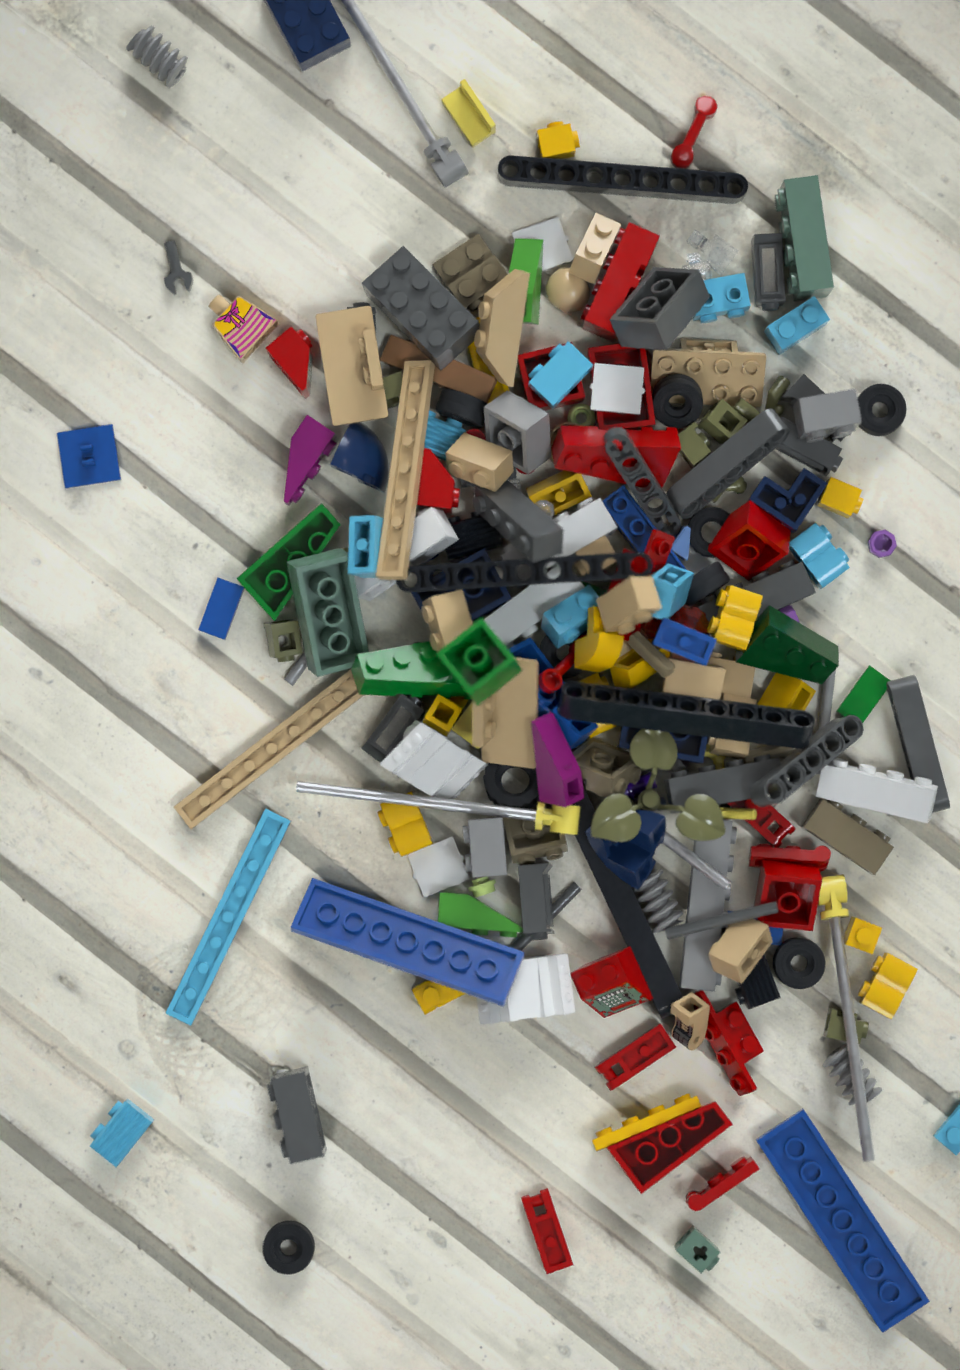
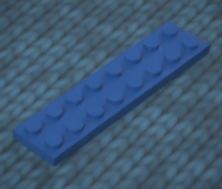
M312 878L290 927L291 932L503 1007L524 959V952L314 878Z
M803 1108L755 1139L882 1333L930 1302Z

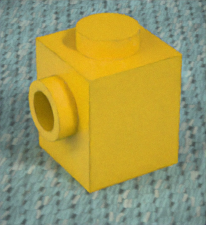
M563 121L552 122L547 125V128L537 130V141L541 158L567 159L575 157V148H579L580 143L577 131H572L570 123L563 124Z

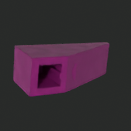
M309 415L304 418L291 437L284 502L288 506H290L292 501L297 503L306 490L303 488L308 478L313 480L322 467L319 465V462L323 456L329 457L337 446V442L334 441L336 434Z
M552 712L531 721L539 800L543 803L566 808L584 798L582 771Z

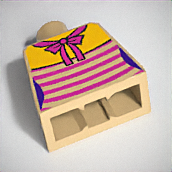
M219 294L208 306L219 316L212 324L242 364L279 325L274 317L241 296L236 297L230 304Z

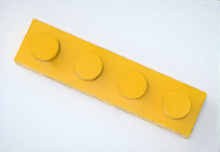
M688 1093L674 1099L676 1105L667 1109L662 1104L648 1110L649 1116L639 1120L636 1115L622 1121L623 1127L612 1131V1128L608 1127L595 1133L597 1138L592 1140L596 1151H600L701 1108L698 1097L691 1098Z

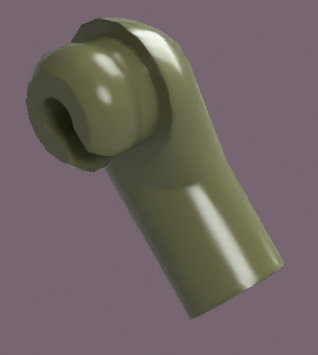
M740 398L733 407L748 420L747 424L760 414L756 408L743 398Z

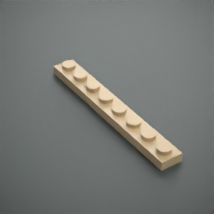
M431 360L405 361L376 571V577L380 580H407L435 364Z
M349 670L175 805V810L190 829L196 827L362 698L364 695L358 694L352 671Z

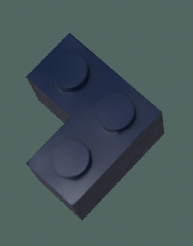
M805 468L800 471L788 491L764 476L747 502L749 500L753 501L791 530L793 534L797 531L828 483Z

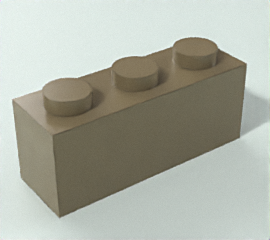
M819 799L801 827L868 873L876 875L894 846L888 843L891 838L877 829L874 833L865 827L867 822L853 813L849 817L841 811L843 806L840 803Z

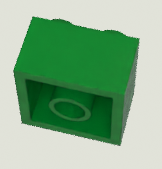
M483 618L479 619L436 653L447 670L477 707L523 671L515 657Z

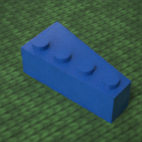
M531 637L508 649L515 658L537 660L538 675L547 669H553V666ZM538 684V718L552 712L570 749L572 750L582 744L598 728L597 724L562 717L558 713L562 686L553 693H546Z

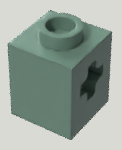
M694 1225L674 1245L675 1250L701 1274L705 1269L710 1271L720 1260L718 1255L721 1252L718 1247ZM695 1246H697L698 1248H702L704 1246L703 1249L705 1255L701 1256L697 1254L694 1257L695 1252L693 1248Z

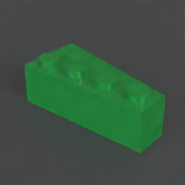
M320 503L240 574L237 580L275 621L293 595L287 561L322 553L341 524Z
M430 641L357 654L351 668L359 695L396 696V694H410L411 697H422L423 695L437 696L439 694L446 699H450L451 696H457L472 700L436 654L437 651L433 650Z

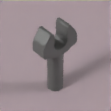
M168 241L164 245L171 272L169 276L164 278L165 286L173 295H176L174 283L177 279H183L187 291L190 292L193 285L191 272H185L181 268L175 241Z

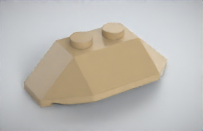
M520 269L511 271L484 294L483 301L480 303L478 310L480 326L474 338L476 352L498 382L510 387L514 386L530 273Z

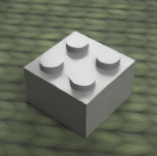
M856 389L799 398L792 406L798 440L806 439L807 443L824 440L823 437H826L828 434H834L835 438L852 435L851 432H854L862 423Z
M508 390L484 406L486 441L512 450L514 467L529 474L551 458L549 413Z
M502 817L468 820V826H463L464 843H470L471 854H465L466 872H472L473 878L507 875Z

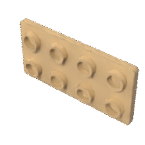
M371 306L316 314L315 318L333 426L388 418L389 414Z
M680 338V349H653L651 393L655 385L665 376L684 374L693 378L700 386L704 405H714L723 399L730 406H735L738 400L743 398L753 407H761L766 354L738 352L737 341ZM675 395L670 398L669 403H685V398L681 395Z
M515 658L523 671L478 707L472 701V746L482 747L483 762L535 769L531 721L538 718V661Z

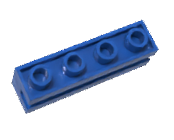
M623 485L602 500L615 522L618 531L634 552H644L651 532L656 528ZM671 549L666 564L687 570Z

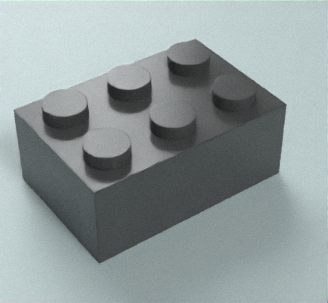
M653 267L610 318L621 347L667 350L710 298L700 271L696 269Z
M308 1066L276 1073L267 1086L271 1102L276 1101L278 1110L274 1113L277 1130L282 1129L284 1135L282 1141H280L283 1157H289L290 1164L323 1157L327 1147Z

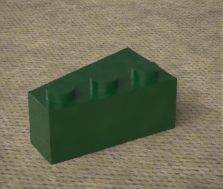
M769 605L754 622L753 631L746 650L740 651L736 649V663L823 684L839 666V650L836 644Z

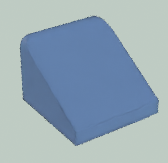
M681 526L679 533L674 536L675 540L671 548L675 555L684 561H688L691 528L688 526Z

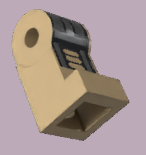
M692 992L671 1004V1013L676 1016L672 1037L691 1051L698 1048L705 1038L710 1005ZM694 1005H696L699 1009L694 1010Z

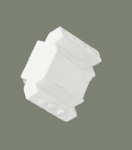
M415 720L412 725L406 728L400 744L379 765L431 797L453 800L460 795L464 788L470 785L473 779L479 776V773L488 764L433 729Z
M568 953L524 957L504 1007L477 998L480 1024L512 1022L519 1019L575 1013Z

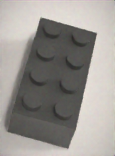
M404 246L362 282L365 293L371 301L440 371L474 342L475 333L479 330L480 326L479 321Z

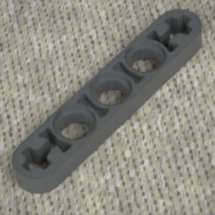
M620 427L609 429L603 437L605 449L645 514L657 530L672 536L677 535L681 530L678 513L628 432ZM614 439H618V441H621L623 446L622 451L619 450L616 443H613ZM628 458L638 460L636 465L630 468L624 467L622 463ZM647 478L650 480L649 485L644 488L635 486L639 479ZM656 498L663 501L657 508L648 506L652 499ZM665 514L667 520L672 524L670 526L664 524L661 516Z

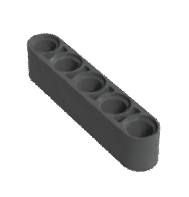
M772 408L764 410L668 489L666 495L680 517L688 519L699 512L782 444L790 435V429Z
M915 675L886 682L910 779L915 780V777H922L932 780V785L938 786L932 813L949 809V797L917 678Z
M848 715L830 721L811 737L810 743L806 748L793 751L753 784L750 790L752 802L759 807L783 802L862 736L864 730L862 721L855 715ZM767 788L770 792V797L767 794Z

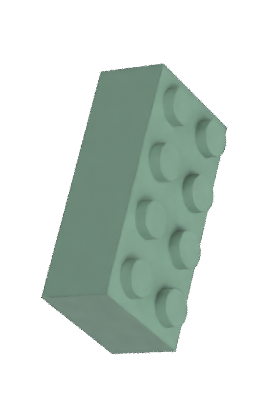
M818 175L785 179L777 191L778 194L775 195L776 211H781L782 222H779V233H782V239H785L786 250H783V263L785 267L789 266L790 271L789 278L786 279L788 294H793L794 302L809 300L814 296L816 299L828 297L834 288Z
M338 548L287 561L308 670L315 676L320 677L352 668L356 655L369 652L355 577L348 574V553Z

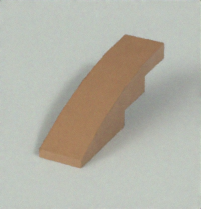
M390 335L380 358V361L384 364L400 370H404L405 361L429 360L414 343ZM456 360L451 361L441 371L436 366L434 369L433 384L442 389H452L466 393L487 404L497 383L495 377Z

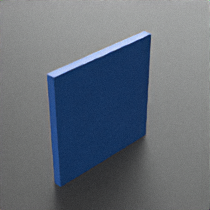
M113 424L57 433L65 488L121 480Z

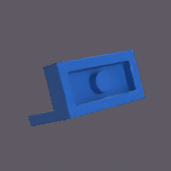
M663 618L651 643L706 666L717 639Z

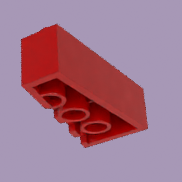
M630 222L626 229L620 228L614 242L618 245L614 255L609 253L603 267L607 272L603 280H597L592 291V295H595L592 305H586L580 320L584 321L583 330L614 342L616 334L610 318L640 284L660 235Z
M560 426L551 447L555 468L627 484L605 449L603 437L608 430L598 429L597 426ZM641 427V430H626L663 488L681 449L677 428L666 427V431L653 430V427ZM614 439L613 443H616L619 450L622 451L623 446L621 441H618V439ZM628 458L624 460L622 465L630 468L636 465L638 460ZM647 478L639 479L635 486L644 488L649 485L650 480Z
M715 1101L611 1145L607 1149L642 1194L732 1126L733 1123Z

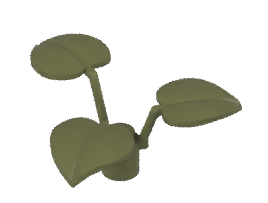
M641 729L632 739L629 753L631 760L638 768L642 770L652 768V773L645 786V790L636 796L633 806L630 799L624 794H612L605 798L593 816L591 836L613 842L629 841L638 834L641 827V818L635 810L652 812L655 810L660 812L667 810L682 812L676 818L675 824L678 831L686 838L695 841H712L722 837L726 831L722 812L718 803L710 796L704 794L692 795L686 800L684 807L660 804V796L656 791L652 790V785L657 775V768L669 770L674 766L677 759V746L669 732Z

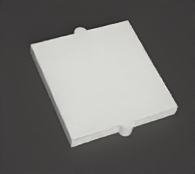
M558 217L512 232L514 242L515 238L544 240L542 272L573 261L567 243L569 238L564 235Z
M595 363L593 383L590 384V389L592 390L590 410L640 415L642 394L645 393L643 388L644 368Z
M453 836L407 855L414 871L413 878L417 879L424 898L470 880L463 863L464 856L460 855Z

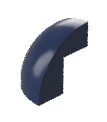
M362 422L350 424L330 463L331 468L357 478L358 482L385 493L389 478V463L381 441Z
M635 810L641 818V827L638 834L629 841L613 842L594 838L591 836V827L586 831L593 850L602 862L615 875L637 890L640 889L656 863V860L653 859L655 849L659 844H663L666 831V817L646 810Z

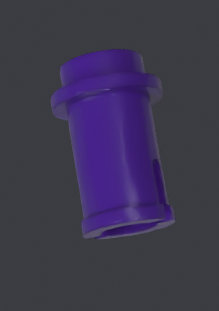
M651 771L641 775L636 784L629 783L624 795L634 800L635 796L645 790V786L651 776ZM654 780V783H653V785H652V789H656V788H657V784H656V781H655V780Z

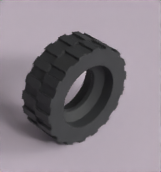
M489 763L485 767V775H483L484 786L489 800L493 801L494 805L526 809L535 808L540 800L536 768L516 767L527 772L529 775V785L523 792L513 794L503 788L501 779L508 769L515 768L516 766Z

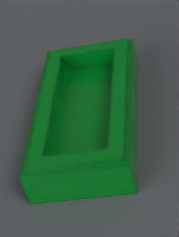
M869 665L836 712L843 717L855 715L863 723L886 692V682L891 680Z

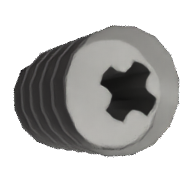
M150 26L146 30L143 29L131 39L126 50H133V56L136 59L141 58L142 65H150L149 71L153 74L158 73L160 81L167 80L166 86L170 88L184 75L188 57L184 56L178 60L177 56L180 50L176 48L169 52L171 42L167 41L161 45L160 42L163 35L160 33L152 37L155 28Z
M662 869L651 872L639 890L632 889L633 892H643L637 900L638 902L648 903L642 909L643 913H653L647 920L648 923L657 922L658 924L652 930L653 933H659L682 922L677 920L683 914L682 910H672L678 904L677 900H668L673 894L672 889L663 890L668 884V880H658L663 873Z
M845 1043L828 1055L827 1060L822 1066L824 1068L828 1066L834 1067L829 1076H840L835 1085L847 1086L842 1095L852 1094L853 1097L848 1104L854 1105L855 1099L847 1043ZM864 1068L862 1073L866 1102H869L881 1093L882 1088H873L876 1084V1079H866L870 1071L868 1068Z

